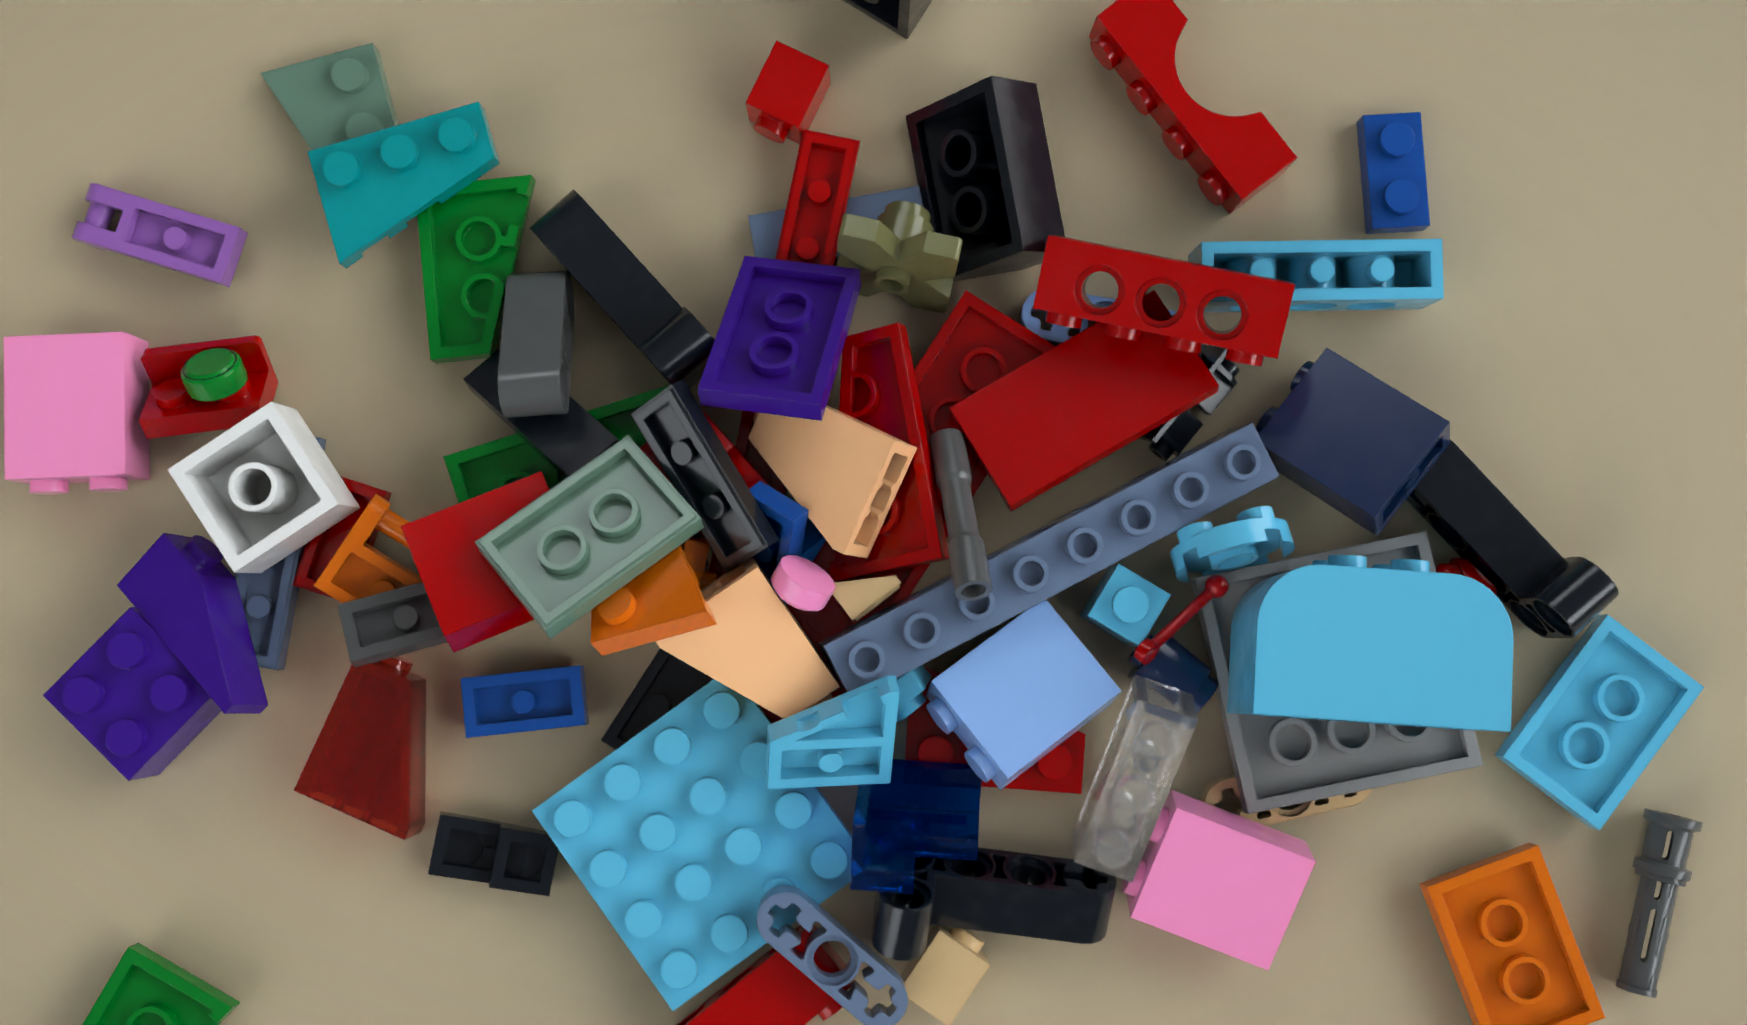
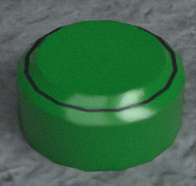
M212 348L201 351L187 360L180 371L187 393L192 399L198 401H216L226 398L240 390L248 379L241 356L236 351L226 348Z

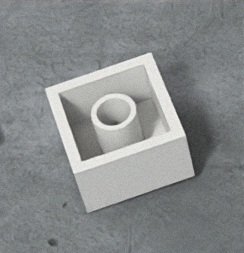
M272 401L167 469L234 573L261 574L361 508L297 409Z

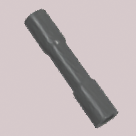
M946 428L933 433L929 438L936 485L941 492L949 538L947 550L955 596L958 599L976 601L987 597L992 592V582L984 541L980 537L970 486L972 475L965 437L958 429Z

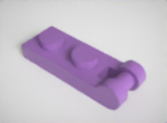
M90 183L85 200L90 202L84 222L77 221L72 239L98 249L112 251L230 288L248 235L246 231L237 226L106 186ZM114 212H122L116 231L108 230Z

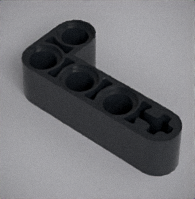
M573 189L530 227L531 231L670 385L684 380L690 389L701 379L715 339L687 308H682L588 203Z
M1451 439L1448 447L1406 499L1462 559L1470 561L1494 584L1497 589L1498 598L1526 627L1541 637H1575L1619 595L1615 583L1593 562L1578 556L1563 558Z
M917 839L892 840L884 845L881 853L874 905L872 944L878 953L887 958L897 961H909L918 958L925 952L930 925L1079 944L1096 943L1101 941L1106 935L1117 880L1108 868L1089 861Z

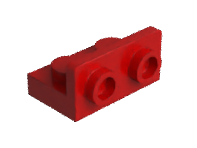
M253 335L145 349L141 361L152 386L138 421L147 439L226 430L269 402H273L278 379L262 339L259 336ZM212 348H226L236 351L241 356L247 371L248 379L245 385L236 393L220 400L198 401L192 399L186 391L180 374L186 361L195 354Z

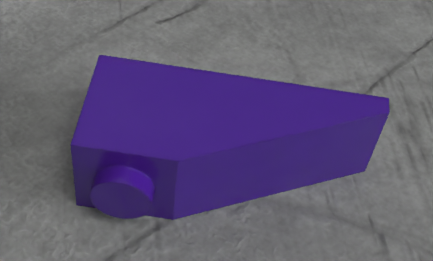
M163 533L117 586L224 714H261L268 706V701L236 578L221 562L223 555L218 547L208 539L199 535L188 537Z

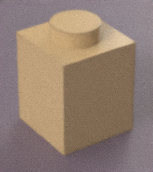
M934 925L928 934L925 952L918 958L910 960L900 975L904 981L908 999L945 1025H951L990 967L987 955L981 951L985 942L969 929L954 927L949 929L946 926Z

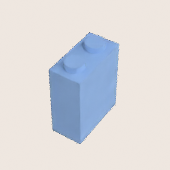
M1044 600L1024 611L934 678L926 694L930 701L926 707L934 722L943 732L949 734L954 731L968 750L964 753V756L975 774L986 783L992 779L997 787L1002 790L1109 707L1120 694L1121 689L1051 604Z

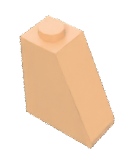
M827 405L822 421L754 412V426L748 439L797 503L809 510L808 517L832 549L844 555L868 558L917 447Z
M753 557L700 590L705 602L712 610L717 622L716 625L655 641L662 650L783 719L832 699L831 692L840 687L830 668L784 601L773 589L771 582Z

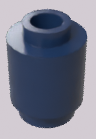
M1148 634L1145 639H1152L1154 636ZM1173 637L1159 648L1157 656L1147 665L1142 664L1134 657L1137 647L1134 648L1127 658V661L1134 666L1128 678L1171 714L1179 712L1186 719H1190L1197 714L1218 687V683L1209 676L1211 669Z

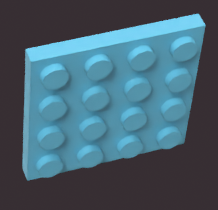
M715 679L532 810L535 817L672 1011L683 1005L767 943L760 935L757 927V910L761 898L770 889L781 885L794 886L806 893L819 905L872 866L868 856L818 787L768 789L765 773L768 725L772 724V722L760 705ZM791 903L789 907L782 909L775 904L771 908L774 912L772 926L779 930L784 924L792 925L797 921L796 911L798 906Z

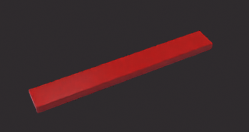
M803 129L775 259L835 266L838 236L850 197L860 149L859 140ZM743 411L735 447L773 489L786 496L787 488L748 439L754 426V412ZM712 553L709 572L716 573L717 580L725 574V571L715 554Z

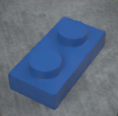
M1421 112L1363 115L1356 123L1366 234L1425 230L1430 226Z
M584 665L461 678L466 738L589 724Z

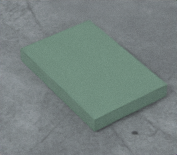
M627 435L475 541V544L541 629L552 639L694 536L704 526L697 512Z

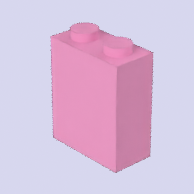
M124 331L4 337L5 480L29 484V493L67 494L69 493V483H89V491L119 492L128 490V481L150 480V439L146 438L138 421L149 394V377L141 361L144 350L149 348V342Z
M1171 789L1164 806L1156 804L1153 807L1144 832V838L1148 839L1149 843L1141 860L1136 858L1131 860L1123 879L1122 892L1127 894L1130 917L1269 970L1316 863L1306 841Z

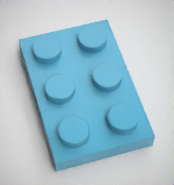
M1608 614L1597 615L1500 746L1495 756L1589 828L1601 830L1704 687Z

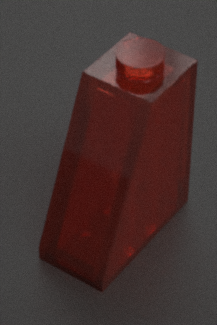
M396 656L356 668L353 664L351 665L294 791L406 840L420 834L425 824L426 679L410 672L413 666L411 661L401 656Z

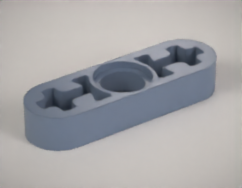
M781 885L770 889L764 894L758 905L757 927L760 935L768 944L862 1024L895 1025L901 1020L907 1009L908 997L904 981L896 970L799 888ZM791 903L797 905L796 920L809 933L814 922L817 921L822 925V927L815 930L809 936L803 951H799L795 947L801 943V934L791 925L784 924L779 930L772 926L774 912L771 908L775 904L782 909H786ZM831 940L843 943L850 952L848 964L842 970L833 973L821 970L814 961L816 949L822 943ZM862 962L869 965L862 970L863 979L873 988L880 990L886 984L891 986L889 994L892 1004L889 1007L878 1003L872 1009L868 1008L867 992L855 980L849 991L842 988L856 977Z

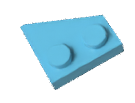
M896 675L882 677L768 725L765 770L768 789L890 783L900 693Z

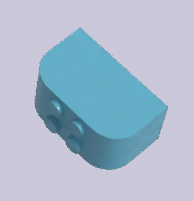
M1329 555L1328 560H1314L1312 565L1293 569L1260 581L1244 594L1236 606L1230 632L1227 713L1458 730L1511 732L1514 640L1510 617L1500 599L1484 584L1459 574L1429 572V561L1393 559L1390 560V564L1372 565V568H1367V557Z

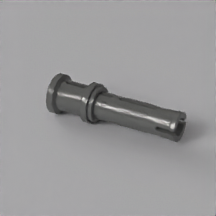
M1645 808L1643 818L1649 822L1641 857H1635L1632 865L1635 868L1634 873L1640 875L1631 921L1628 926V935L1616 987L1642 996L1656 998V988L1669 938L1679 886L1685 887L1686 882L1691 880L1692 872L1686 866L1693 834L1701 831L1703 822ZM1669 831H1672L1668 853L1663 858L1667 834ZM1657 881H1660L1659 895L1654 897ZM1652 909H1655L1646 956L1641 958L1650 912Z

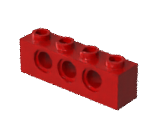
M1048 235L1033 308L1047 311L1045 322L1081 329L1082 320L1087 319L1106 323L1104 334L1140 341L1142 331L1166 336L1164 346L1171 349L1200 354L1202 345L1208 344L1227 348L1225 356L1227 360L1252 366H1262L1264 356L1278 359L1295 284L1293 282L1058 235ZM1095 272L1109 273L1117 281L1118 296L1109 306L1095 305L1086 295V282ZM1166 284L1175 289L1179 296L1180 304L1178 311L1173 316L1163 319L1156 318L1147 311L1144 299L1147 290L1151 286ZM1220 296L1234 299L1241 309L1239 322L1233 328L1226 331L1213 329L1208 325L1204 317L1206 305L1212 299Z

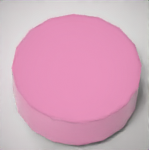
M797 555L782 557L770 579L773 589L782 600L803 611H819L823 609L836 587L833 579L824 569L812 561Z

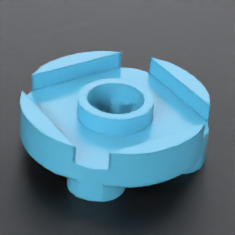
M1258 506L1242 511L1236 516L1237 521L1213 527L1211 522L1204 521L1179 529L1177 531L1179 544L1170 551L1177 580L1190 583L1187 572H1202V576L1266 564L1269 563L1267 554L1281 548L1283 558H1285L1295 549L1288 522L1284 519L1275 518L1271 506Z

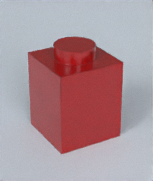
M776 40L746 101L749 121L754 123V130L765 138L777 143H784L787 138L800 144L803 129H809L829 89V65Z

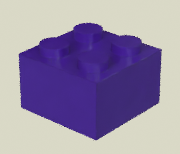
M130 607L43 695L128 781L159 775L221 712V709L135 607Z

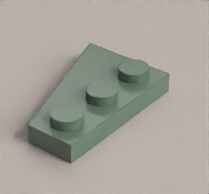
M373 43L260 73L311 150L399 125L381 56Z

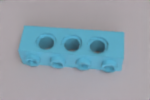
M1442 239L1201 242L1188 255V262L1293 282L1295 289L1289 311L1419 310L1444 299ZM1220 296L1212 299L1206 305L1204 312H1241V309L1234 299Z

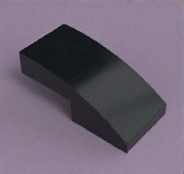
M440 811L428 874L484 882L489 884V888L549 896L559 849L546 831Z

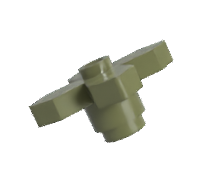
M894 201L886 205L884 212L877 219L853 214L843 215L838 236L837 252H839L836 266L860 269L861 289L859 295L868 297L880 292L898 294L912 307L945 313L950 299L953 277L956 274L963 240L959 237L934 232V228L930 223L931 215L921 205L909 201Z

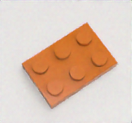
M1529 842L1419 883L1473 1025H1587L1605 1018L1539 845Z

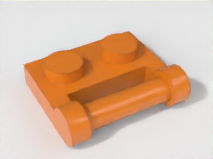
M375 494L314 584V587L339 602L345 603L422 582L418 574L366 543L374 529H377L409 549L400 527L409 523V521L389 509L392 503Z

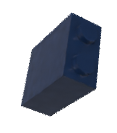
M1326 348L1315 363L1307 361L1298 370L1290 386L1292 392L1279 408L1272 406L1264 413L1256 426V430L1277 472L1378 536L1450 444V422Z

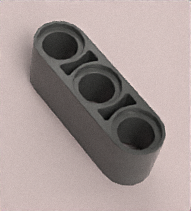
M568 271L520 273L507 276L498 365L499 403L505 418L568 413L574 331V293L571 276Z

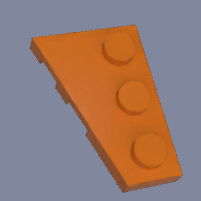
M681 545L591 610L590 643L602 656L717 624L711 608L703 598L698 586L700 583L692 566L688 563Z

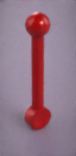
M1221 575L1210 576L1205 583V589L1152 639L1147 638L1138 645L1134 652V657L1144 665L1152 662L1157 656L1159 648L1209 601L1226 595L1229 584L1225 577Z

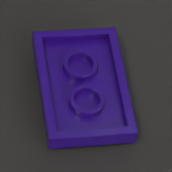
M744 256L698 386L700 404L822 421L860 293V269Z

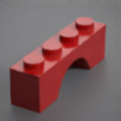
M1117 0L1098 14L1094 21L1089 38L1092 40L1090 46L1095 57L1107 70H1112L1113 68L1127 84L1126 93L1134 107L1143 115L1150 113L1163 130L1161 135L1168 150L1181 161L1187 160L1199 175L1197 182L1205 197L1216 206L1221 204L1230 215L1280 177L1298 157L1262 112L1244 116L1220 115L1200 106L1188 95L1179 80L1175 65L1177 41L1188 19L1173 0Z

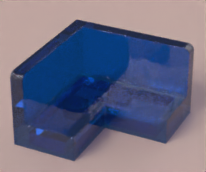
M893 759L890 783L858 785L852 826L850 890L913 894L916 856L977 860L981 779L975 774L969 764Z

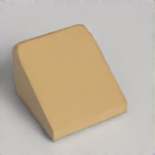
M896 575L835 582L836 587L832 595L852 621H859L898 591L901 582Z

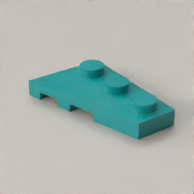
M479 101L307 151L339 264L345 268L363 258L362 253L384 237L392 238L408 227L407 222L436 202L442 204L500 164L485 110Z

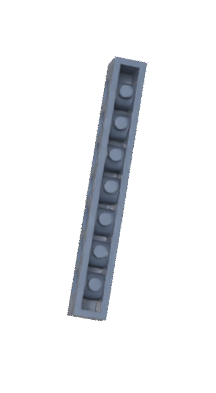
M1253 422L1228 429L987 555L993 588L987 597L976 601L958 599L955 596L952 574L821 641L818 645L843 694L885 676L896 675V678L1276 479L1279 477V474Z

